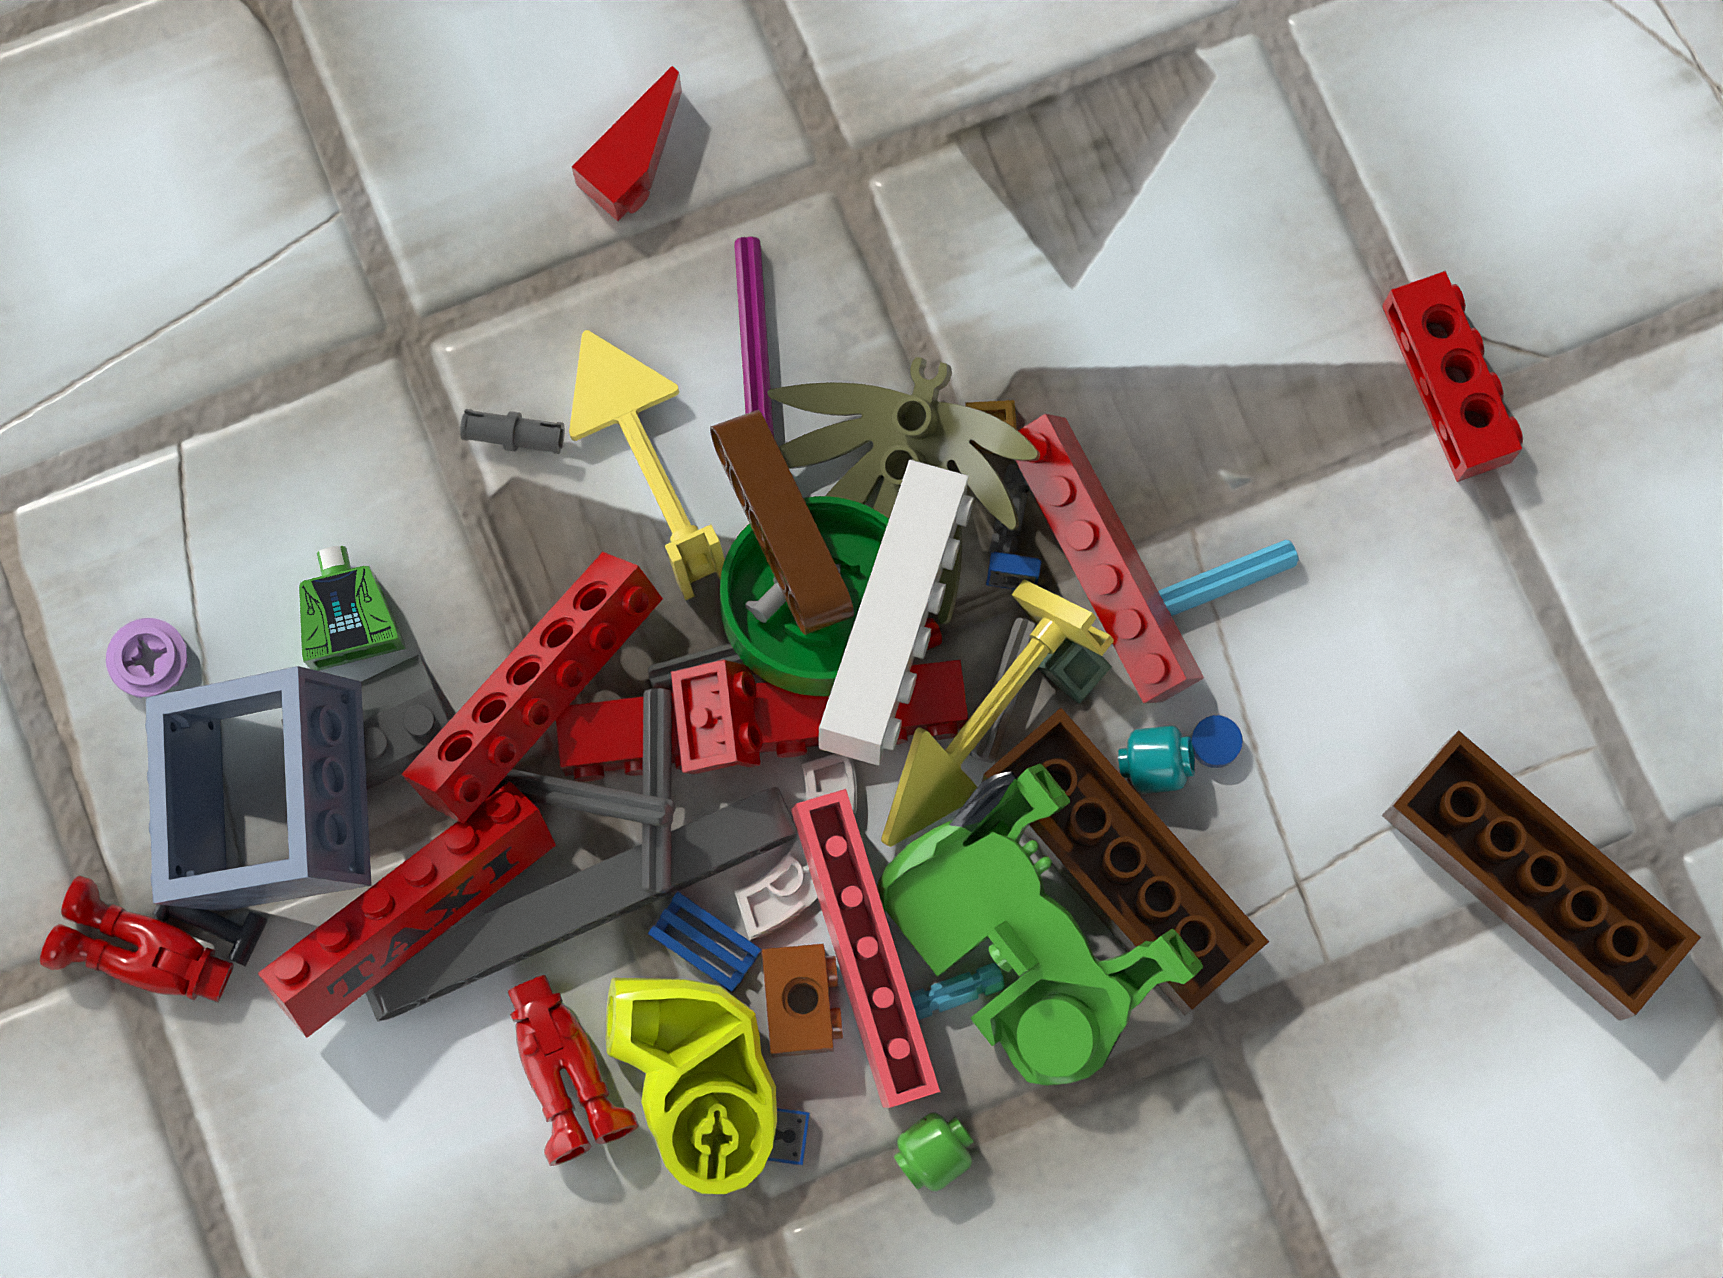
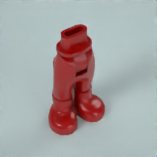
M83 876L76 877L69 886L61 907L62 917L79 925L99 929L102 934L117 937L137 946L138 950L132 952L111 945L110 942L99 938L95 940L78 930L58 924L48 934L40 955V965L50 970H60L74 962H85L87 968L102 971L128 985L163 995H186L187 998L193 1001L199 995L214 1002H219L234 967L233 963L214 957V949L208 947L205 949L192 936L177 927L149 916L128 912L115 904L108 907L100 899L96 883L92 879Z
M546 975L535 977L508 990V995L515 1009L510 1016L513 1022H517L515 1029L519 1057L530 1086L543 1107L542 1112L546 1122H552V1135L544 1149V1155L549 1165L556 1166L571 1161L585 1154L591 1148L588 1137L574 1113L575 1106L571 1097L568 1096L560 1071L562 1069L567 1071L577 1092L576 1096L580 1106L584 1107L589 1126L597 1144L613 1142L635 1131L639 1127L635 1113L627 1108L616 1107L607 1099L610 1092L605 1082L602 1081L591 1044L576 1017L562 1003L561 994H553Z

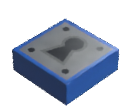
M999 552L991 553L986 585L1015 590L1023 579L1037 585L1041 560L1039 558Z
M777 1108V1125L773 1148L767 1161L803 1166L810 1112Z

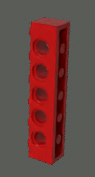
M602 552L401 775L430 807L464 824L663 600L639 565Z

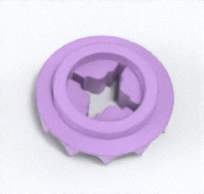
M155 618L137 619L124 625L112 637L106 652L107 671L112 681L128 694L140 699L142 697L161 695L172 686L179 685V679L184 669L188 667L186 650L188 646L180 633L169 623ZM143 640L154 653H163L160 658L154 661L155 669H153V676L143 665H133L143 657Z

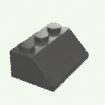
M419 654L361 681L367 790L402 774L450 721L449 715Z

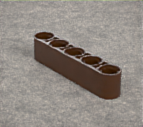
M755 410L710 426V434L717 456L801 632L807 635L852 618L854 616V609L846 585L762 413L759 410Z

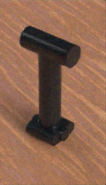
M157 904L152 913L154 914L153 917L160 921H168L171 916L232 943L233 946L227 959L245 967L268 922V919L250 911L244 924L240 925L209 910Z

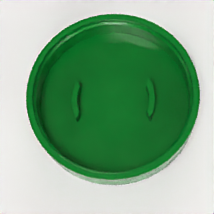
M831 496L804 497L803 499L834 563L841 564L840 575L849 592L854 616L807 635H804L799 629L787 602L765 623L756 619L752 612L746 609V603L748 601H758L774 585L773 579L775 576L750 524L739 533L732 543L722 567L720 578L721 614L724 629L731 646L744 664L765 681L790 692L810 696H830L889 518L879 511L853 500Z

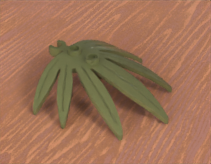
M916 357L910 368L911 378L915 383L912 395L879 386L842 382L799 384L774 388L767 392L771 399L807 412L831 416L862 415L858 419L843 421L814 430L779 446L788 468L796 469L839 458L870 441L873 442V448L825 496L845 498L865 505L880 478L884 476V481L873 509L890 519L909 460L949 471L950 462L955 461L961 474L968 475L967 484L988 511L1009 529L1016 530L1019 527L1013 501L1003 480L991 463L971 442L975 441L983 448L997 455L1019 461H1037L1040 458V452L1022 433L988 413L962 405L937 401L939 391L948 385L952 376V368L947 363L940 362L936 377L927 380L924 375L927 360ZM957 525L953 539L960 540L955 564L952 570L943 568L939 583L946 584L944 597L938 612V619L941 624H948L950 622L956 602L962 561L961 525Z

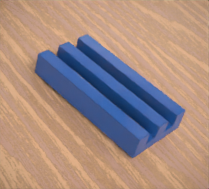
M678 891L672 898L668 908H665L660 915L656 925H653L648 932L650 937L731 993H734L762 952L761 948ZM682 908L746 952L747 955L743 961L676 916L679 910ZM669 925L673 926L736 970L731 978L667 935L665 933Z

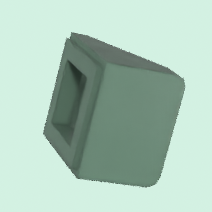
M1065 638L1054 654L1048 653L1037 668L1069 697L1080 704L1112 666L1103 656Z

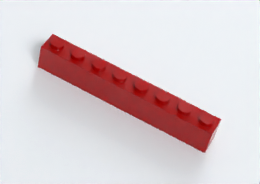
M961 660L912 665L910 672L917 674L909 704L900 702L895 715L896 719L902 720L896 745L908 742V736L914 735L915 730L919 727L928 731L935 740L954 738L958 734V730L962 729L968 721ZM769 682L756 683L757 693L756 698L753 700L755 719L763 739L762 748L759 752L776 751L779 758H791L807 754V747L819 746V726L829 696L803 695L784 690ZM671 693L672 763H675L676 769L682 770L674 695ZM644 697L568 705L556 719L560 767L565 776L574 775V781L578 782L595 781L605 777L604 771L624 769L625 775L628 776L643 775Z

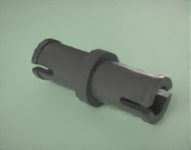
M465 409V414L462 415L460 436L464 441L472 440L503 445L504 450L514 452L518 447L560 454L565 436L563 422L555 423L522 418L520 412L513 411L508 412L507 415Z

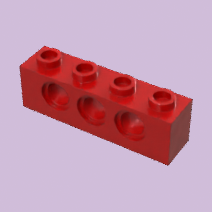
M1443 271L1391 289L1382 308L1456 482L1512 463L1522 450L1523 434L1518 421L1513 416L1509 417L1502 402L1504 391L1501 381L1495 372H1489L1484 361V343L1478 330L1469 326L1464 314L1466 309L1465 299L1459 286L1451 284L1447 272ZM1435 323L1441 325L1446 330L1448 337L1436 338L1428 332L1426 324ZM1455 367L1460 369L1466 377V382L1457 383L1452 381L1447 376L1445 368ZM1474 411L1480 414L1485 421V427L1477 428L1471 426L1466 421L1464 412Z

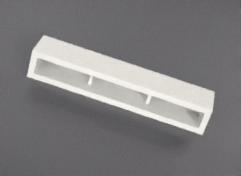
M909 460L819 726V749L877 766L880 764L885 748L894 750L902 720L896 719L895 715L900 702L905 704L910 702L917 674L911 673L910 669L914 657L923 659L925 656L931 629L924 626L929 612L938 614L946 584L939 583L943 568L953 569L959 550L960 540L953 539L957 525L966 527L971 514L974 497L966 495L968 475Z

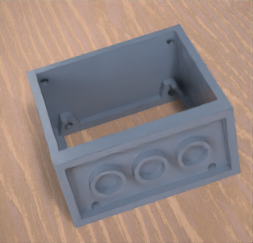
M295 666L146 697L145 729L148 748L147 781L149 784V833L151 836L153 904L225 911L372 886L361 681ZM282 708L289 859L227 870L221 720Z

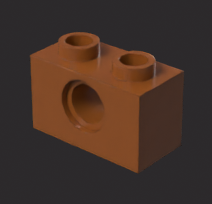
M824 943L762 949L772 1058L834 1052L833 1039H843L840 1007L830 1008L828 988L838 987L836 956L825 957ZM808 987L815 991L818 996V1004L813 1011L807 1014H798L789 1007L788 999L795 989Z

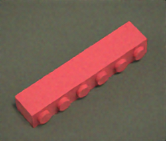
M843 789L797 803L791 809L882 1107L891 1108L938 1093L940 1089L847 790Z

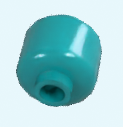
M1176 726L1136 729L1129 735L1127 748H1120L1118 750L1120 774L1124 779L1131 778L1132 785L1140 794L1177 791L1186 785L1188 777L1195 776V757L1191 737H1183L1181 731Z

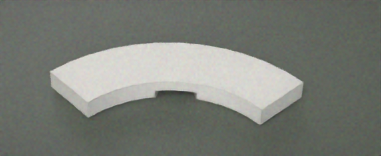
M833 754L802 764L806 785V800L846 789L854 816L856 817L857 784L852 758ZM799 835L788 854L768 874L749 886L734 891L750 942L770 935L786 926L804 913L818 899Z

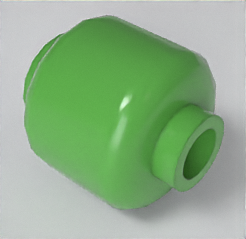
M931 1112L899 1135L897 1139L899 1152L894 1155V1158L917 1190L925 1186L927 1189L937 1192L969 1170L972 1158L967 1147L974 1143V1140L956 1116L947 1122L942 1115Z

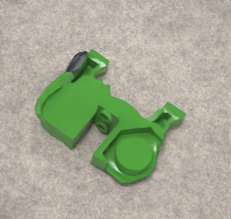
M1037 764L1027 768L1018 778L1013 772L1008 771L995 774L984 780L952 821L930 830L908 844L886 866L878 880L877 890L884 911L889 914L937 977L955 966L986 939L989 938L993 942L989 946V953L996 964L1007 972L1014 969L1021 977L970 1017V1019L991 1046L1000 1041L1012 1064L1027 1082L1048 1086L1086 1079L1102 1068L1125 1029L1132 1009L1145 999L1151 989L1157 984L1167 981L1185 984L1203 968V965L1173 929L1167 931L1154 942L1145 941L1132 951L1102 961L1094 957L1086 937L1071 913L1045 893L1041 874L1050 868L1052 860L1049 857H1043L1034 864L1030 856L1038 850V842L1031 840L1023 847L1019 844L1024 831L1032 822L1049 817L1070 803L1069 797L1042 764Z

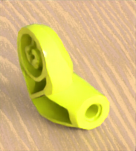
M612 978L606 1009V1052L610 1057L631 1064L646 1073L641 1103L648 1128L656 1139L665 1167L680 1184L701 1194H727L748 1186L765 1167L773 1148L777 1125L776 1085L761 1054L760 1036L755 1012L720 985L687 979Z

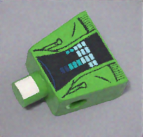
M332 546L318 551L317 558L322 576L304 580L299 585L303 662L310 669L320 671L406 649L379 581L370 566H360L351 569L345 546Z

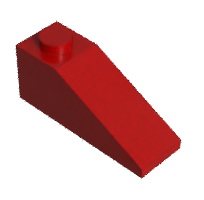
M673 66L571 166L576 185L617 221L627 212L632 214L638 211L650 195L649 190L652 187L682 93L680 74Z

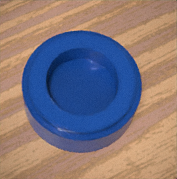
M1213 715L1204 718L1196 725L1191 734L1194 757L1201 764L1210 768H1222L1229 765L1235 760L1242 748L1243 738L1239 727L1234 721L1225 716Z

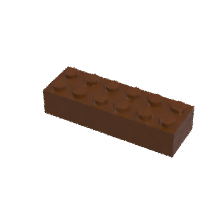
M1062 708L1057 710L983 773L981 783L998 773L1010 771L1018 778L1027 768L1037 764H1042L1069 797L1070 803L1055 814L1032 822L1024 831V834L1030 841L1035 840L1038 842V850L1044 857H1049L1052 860V866L1128 952L1145 941L1154 942L1170 929L1175 930L1202 963L1203 968L1185 984L1167 981L1157 985L1184 1016L1270 942Z
M1459 730L1442 745L1381 815L1619 1021L1638 1014L1701 938V936Z

